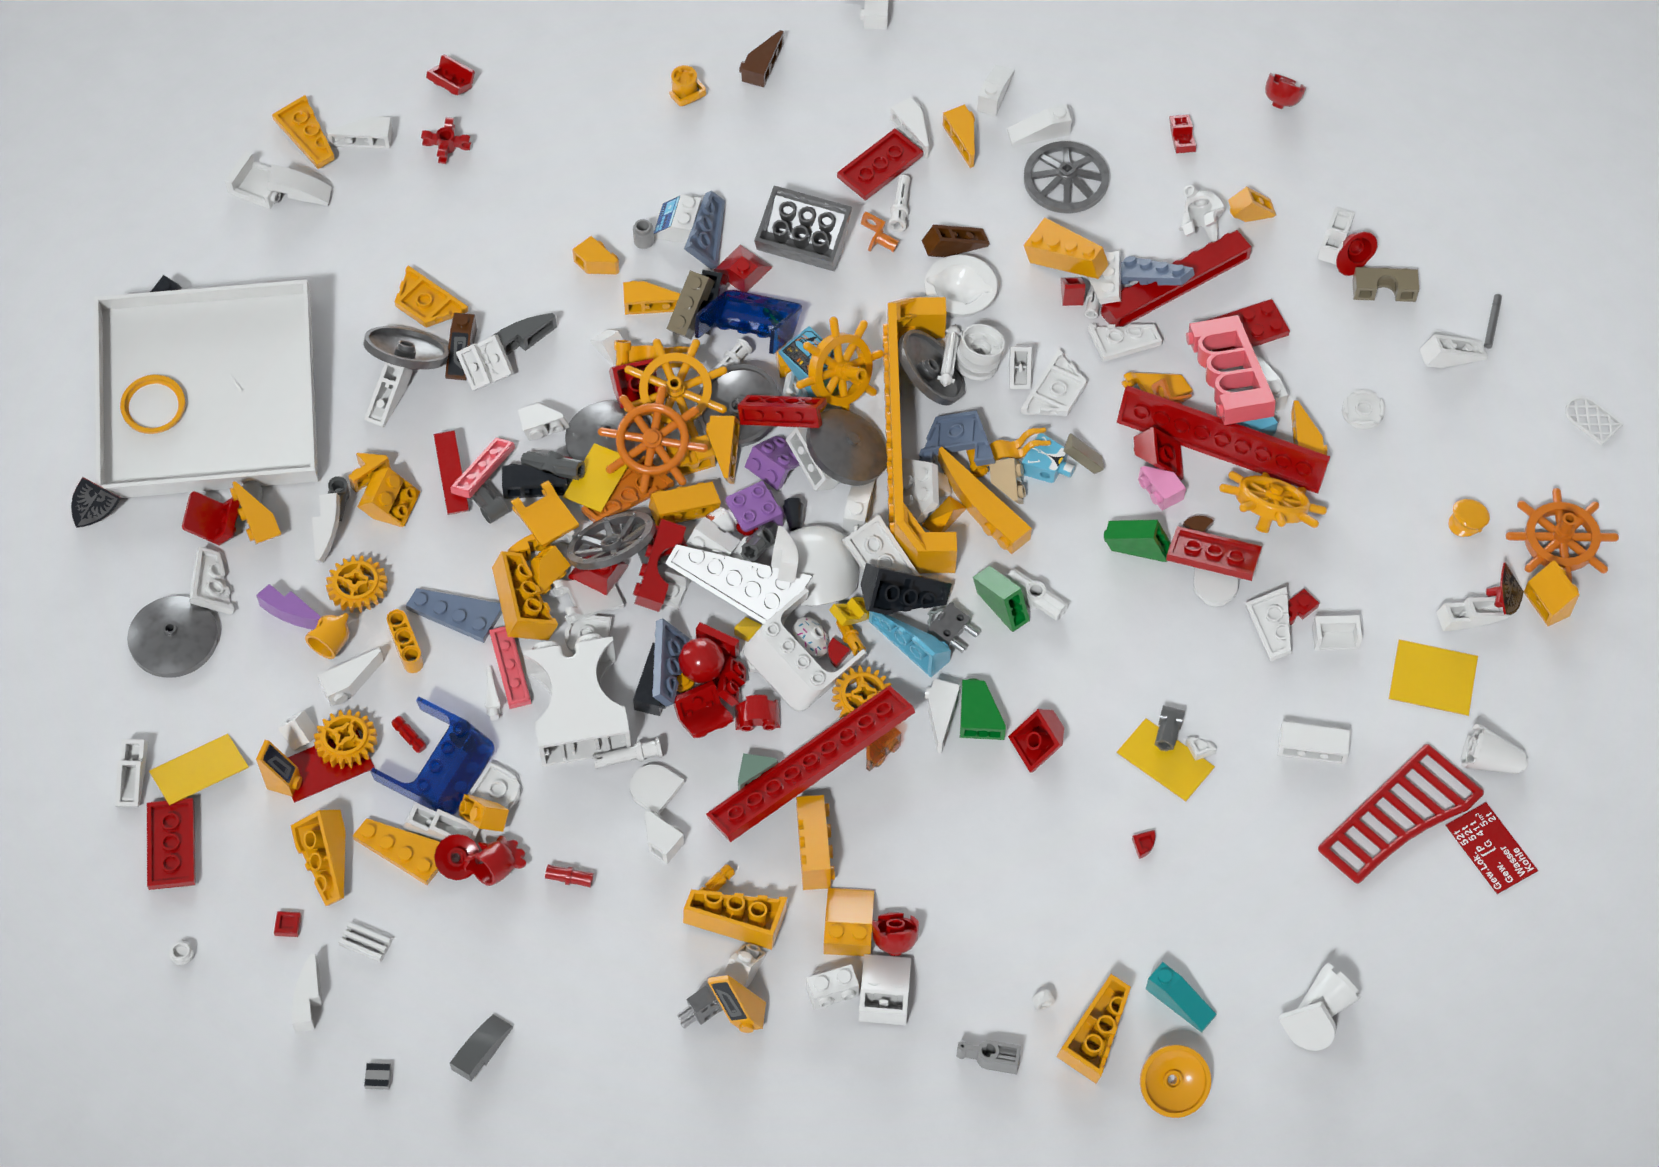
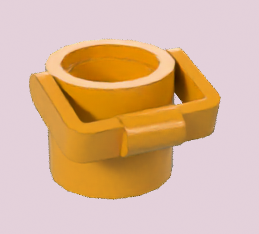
M682 65L672 71V91L669 94L679 106H685L706 96V88L697 79V73L692 67Z

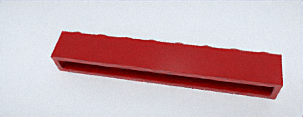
M1238 230L1227 233L1221 239L1210 242L1204 248L1193 251L1187 257L1172 263L1193 268L1195 275L1183 285H1158L1157 281L1148 285H1140L1138 281L1137 284L1121 290L1120 302L1102 304L1101 315L1108 324H1115V327H1124L1248 260L1252 246Z

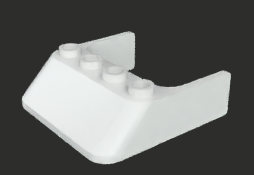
M807 588L802 590L769 618L748 641L743 650L746 660L795 711H804L835 685L837 679H841L844 672L848 674L849 669H854L866 656V651L863 649L838 671L830 673L825 671L785 629L781 621L808 598L809 590Z

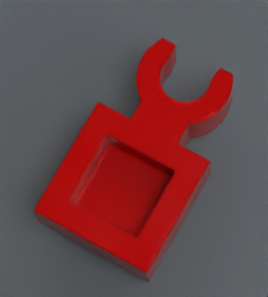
M1305 589L1288 601L1289 616H1291L1289 618L1290 625L1295 622L1297 616L1303 620L1319 607L1320 603Z

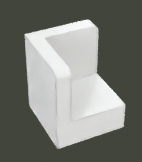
M304 710L287 718L278 728L293 750L311 742L314 734L318 733L317 728Z

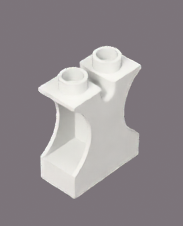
M599 634L583 635L577 639L575 644L576 653L572 657L564 656L562 647L554 641H543L534 645L532 650L523 651L527 677L540 682L552 695L547 710L535 722L542 767L592 759L593 754L596 755L631 747L625 707L610 700L600 688L605 672L616 662L613 637L603 638Z

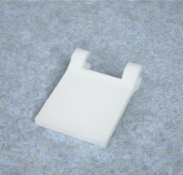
M556 580L553 582L555 597H561L568 593L574 607L565 609L567 615L564 618L567 624H573L583 617L624 607L615 585L606 596L576 580Z

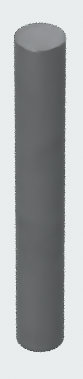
M1495 294L1484 342V347L1487 349L1493 346L1502 295Z

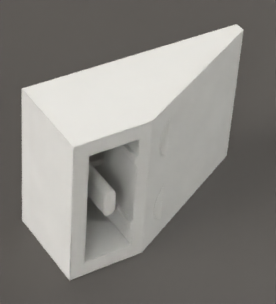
M864 954L859 1005L860 1022L906 1025L911 958Z

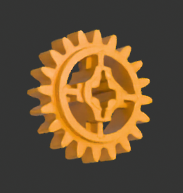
M353 555L350 562L343 558V565L335 563L336 570H329L331 577H326L328 596L330 600H333L335 606H341L342 611L349 607L350 613H353L355 608H358L361 613L363 606L371 610L370 603L378 605L377 598H384L383 591H387V576L385 575L384 568H380L379 562L373 564L371 557L364 561V557L361 555L359 560L356 561ZM364 573L370 575L374 580H369L368 576H365ZM340 588H345V591L349 592L350 595L342 592Z
M861 666L858 667L857 672L853 668L849 669L848 675L844 672L841 679H837L835 682L837 687L832 689V693L836 695L831 700L832 702H838L834 710H842L839 717L842 718L854 711L855 709L851 705L858 708L886 687L891 686V683L884 684L886 676L879 678V670L872 674L870 666L867 667L865 672H863ZM856 682V689L851 690V693H846V688Z
M349 709L346 715H343V712L339 710L338 717L331 713L330 721L322 719L324 726H317L318 733L314 734V745L318 756L323 758L324 763L330 761L331 767L339 763L341 769L344 768L345 763H348L349 767L353 768V762L356 761L361 765L362 757L368 760V752H375L373 745H377V732L374 729L373 721L369 722L367 715L361 718V714L358 711L352 716V712ZM357 729L363 733L362 739H359L358 735H356ZM329 739L335 743V749L328 745Z

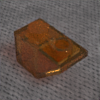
M894 727L866 747V769L869 772L874 767H879L890 752H896L901 746V732Z

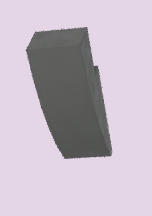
M553 313L529 317L501 329L494 335L499 336L506 355H509L519 346L526 351L557 328L556 317Z
M493 1014L460 1048L450 1062L451 1070L472 1081L483 1065L486 1066L513 1029V1026Z

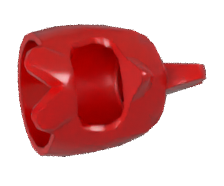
M499 836L496 841L491 843L479 842L478 845L482 851L467 856L464 859L463 868L466 871H472L481 883L492 886L506 878L514 868L521 869L526 866V861L522 859L525 856V851L517 848L518 842L516 840L507 841L505 836ZM475 858L481 860L483 863L478 865L475 862Z

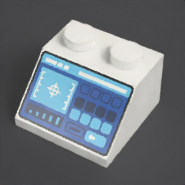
M681 194L662 203L654 228V238L686 244L702 204L701 198Z

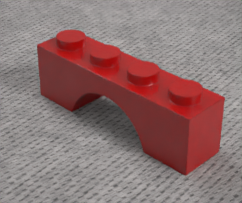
M661 519L658 526L655 525L656 530L653 536L652 545L648 544L644 555L648 557L647 563H642L638 575L642 579L640 583H636L633 595L636 596L634 604L657 612L660 611L669 586L658 572V560L670 555L677 544L681 545L686 530L685 526Z

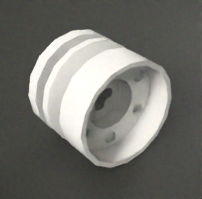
M973 324L967 327L962 333L957 349L956 369L963 376L972 380L980 381L993 377L1005 347L1003 335L997 329L985 324Z

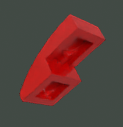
M1190 115L1169 116L1175 152H1196Z

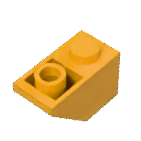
M592 236L572 249L574 262L587 274L616 275L619 273L618 257L614 253H610L601 241L595 240Z
M555 545L546 546L531 560L532 580L539 586L541 595L546 594L552 588L551 584L555 580L563 578L567 573L566 570L571 566Z
M464 794L463 800L459 805L460 817L479 829L504 831L509 812L507 808L493 801Z

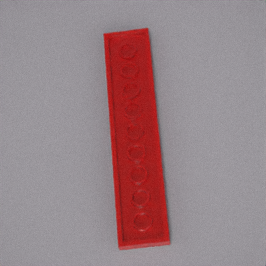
M1128 385L1124 390L1116 423L1141 432L1155 427L1180 442L1181 446L1260 474L1266 472L1272 478L1282 480L1297 487H1304L1306 490L1317 494L1319 493L1330 456L1236 423L1224 425L1219 417Z
M889 685L706 813L709 821L731 843L915 713L914 707Z

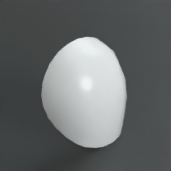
M806 526L789 533L798 552L797 572L813 575L806 586L809 590L808 598L800 605L818 606L834 603L854 593L859 580V564L842 541L845 536L841 532L825 526Z

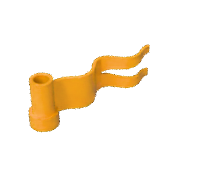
M629 340L614 341L616 366L648 359L654 360L658 357L652 345L631 346V341ZM687 346L663 347L666 354L687 353L689 350ZM671 363V364H670V365H671V368H676V367H681V366H682L681 363Z
M1046 428L1028 429L1015 441L996 440L992 442L990 447L995 461L1006 457L1020 459L1036 446L1051 445L1050 440H1033L1019 449L1027 438L1034 434L1046 432ZM975 449L966 450L971 464V473L976 478L986 475L989 464L976 466L974 462Z

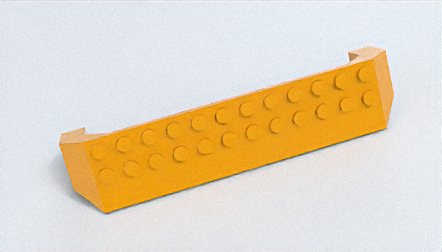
M910 297L889 302L887 324H883L888 526L890 532L919 574L956 572L957 535L956 532H925L903 502L898 340L909 330L923 331L934 339L945 338L946 297Z

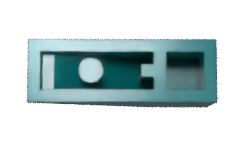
M1164 962L1148 978L1146 990L1201 1033L1216 1017L1217 1014L1185 979Z

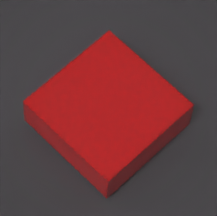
M277 911L274 935L298 937L301 913Z

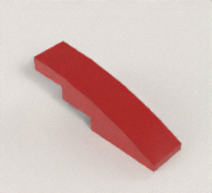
M455 430L433 434L447 514L468 512L467 498L451 493L450 488L462 475Z

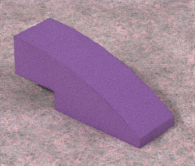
M268 584L256 595L260 607L282 621L295 626L314 630L318 620L321 618L320 615L292 591L284 597L273 586Z

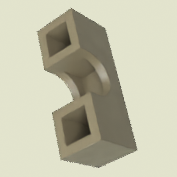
M1355 268L1352 279L1354 300L1374 301L1377 289L1385 287L1393 291L1395 301L1416 302L1419 293L1418 270L1408 268Z
M691 270L689 271L666 329L690 340L692 339L699 322L697 319L699 307L704 300H708L714 285L712 279Z

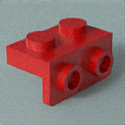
M444 54L440 58L439 65L427 71L426 78L435 85L441 86L451 94L458 96L472 88L475 72Z

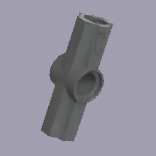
M527 451L521 457V465H526L557 477L579 480L585 474V463L583 461L565 458L554 451L548 452V455Z
M767 522L761 525L754 534L746 538V542L741 546L742 552L740 553L744 560L755 561L768 547L775 543L778 529L776 522Z

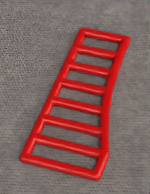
M1425 744L1318 846V851L1354 883L1359 884L1378 865L1406 842L1425 830L1468 811L1484 795V791L1433 747ZM1428 755L1469 789L1472 794L1464 801L1419 762ZM1413 769L1456 806L1444 811L1406 779L1405 776ZM1398 783L1434 813L1435 816L1424 821L1392 794L1390 790ZM1384 798L1416 826L1405 832L1378 809L1375 804ZM1369 812L1398 838L1387 844L1360 819ZM1352 826L1381 850L1375 857H1370L1345 835ZM1339 841L1366 865L1356 872L1329 848Z

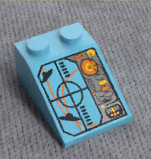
M810 326L778 351L799 381L808 377V367L812 356L811 353L803 348L804 342H810L817 347L823 340ZM832 350V351L828 354V356H830V357L833 358V359H834V351ZM825 363L823 366V371L828 370V365H826ZM831 378L823 380L825 388L827 387ZM811 386L805 387L810 397H817L813 393Z

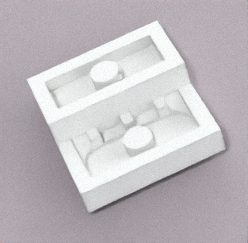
M493 335L456 352L472 391L514 374L498 335Z

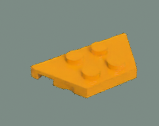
M409 265L406 267L404 280L401 281L400 291L397 293L394 301L395 307L426 328L452 319L454 313L468 312L467 305Z

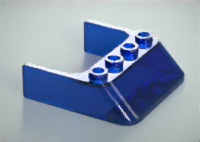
M727 290L696 314L695 338H700L707 331L715 327L722 330L733 329L741 334L752 333L760 338L770 337L769 354H775L793 338L802 312V305L796 302L743 291Z
M418 696L416 702L421 711L449 724L439 744L418 777L410 783L400 782L375 768H372L370 772L376 782L433 811L440 809L454 815L459 810L464 794L470 792L493 756L495 746L492 740L467 720Z

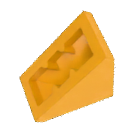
M948 496L925 520L922 527L930 532H945L966 510V507L951 496Z

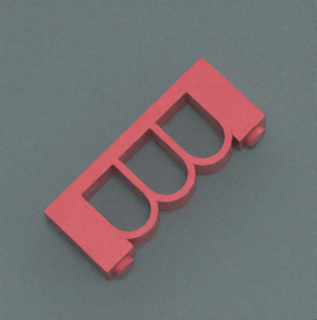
M1239 316L1189 323V332L1186 333L1187 344L1191 345L1194 353H1197L1198 363L1206 368V382L1214 388L1216 413L1218 417H1221L1224 425L1274 417L1276 401ZM1232 346H1235V348H1236V349L1226 350V351H1220V352H1212V351H1209V350L1220 349V348H1226V347H1232ZM1239 366H1244V368H1245V369L1235 370V371H1229V372H1220V371H1217V370H1222V369H1227V368H1233V367H1239ZM1248 386L1253 387V389L1251 390H1245L1240 392L1226 391Z

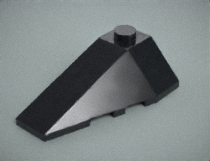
M869 563L865 565L860 584L866 610L885 615L899 611L907 612L912 609L947 605L952 586L948 582Z

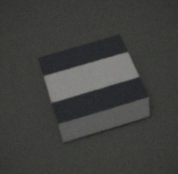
M367 1063L364 1082L365 1089L389 1090L391 1064Z

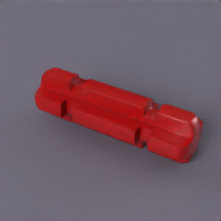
M397 716L392 720V726L396 731H399V734L409 745L413 746L412 748L417 753H421L426 749V743L422 738L418 737L419 735L408 723H405L406 721L401 716Z

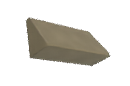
M1070 433L1063 452L1093 474L1103 471L1102 455Z

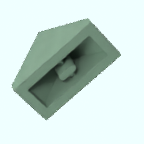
M743 753L738 777V791L778 764L776 758Z

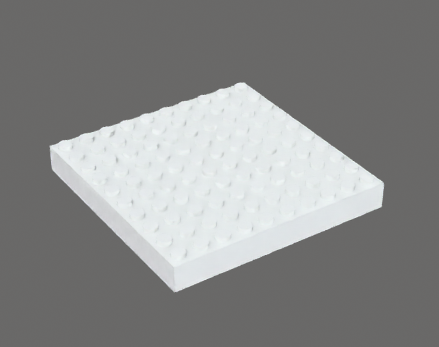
M307 280L94 297L97 485L121 498L230 489L233 488L232 482L234 481L240 486H243L244 482L251 480L259 482L261 486L318 481L311 292ZM147 375H163L171 378L181 387L185 396V410L181 419L172 428L157 434H145L132 429L125 422L120 410L121 398L126 388L135 380ZM232 376L244 389L243 391L239 392ZM150 384L138 389L129 402L130 416L138 425L146 428H157L167 424L175 417L178 410L176 394L172 389L161 384Z

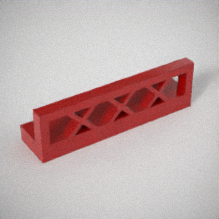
M747 395L737 405L740 425L820 428L822 425L820 411L827 404L826 398Z

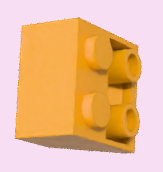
M387 467L373 473L357 507L375 520L404 527L421 491Z
M1555 560L1530 579L1524 590V594L1547 626L1570 617L1580 595L1576 585L1570 582L1565 570Z

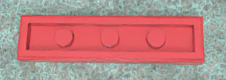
M496 437L450 487L451 493L470 499L515 449L514 442Z
M505 626L489 630L509 709L531 704L515 639L507 636Z

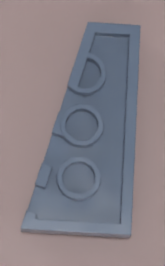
M712 190L705 193L684 250L710 269L718 266L725 200Z
M1135 256L1126 257L1121 262V284L1139 281L1140 285H1148L1157 281L1158 285H1183L1195 275L1192 267L1136 258Z
M416 588L406 604L408 611L483 643L490 634L489 630L494 628L502 614L500 603Z
M662 618L656 621L652 693L656 700L667 707L674 704L679 685L677 676L682 673L679 668L678 658L684 644L689 642L690 638Z

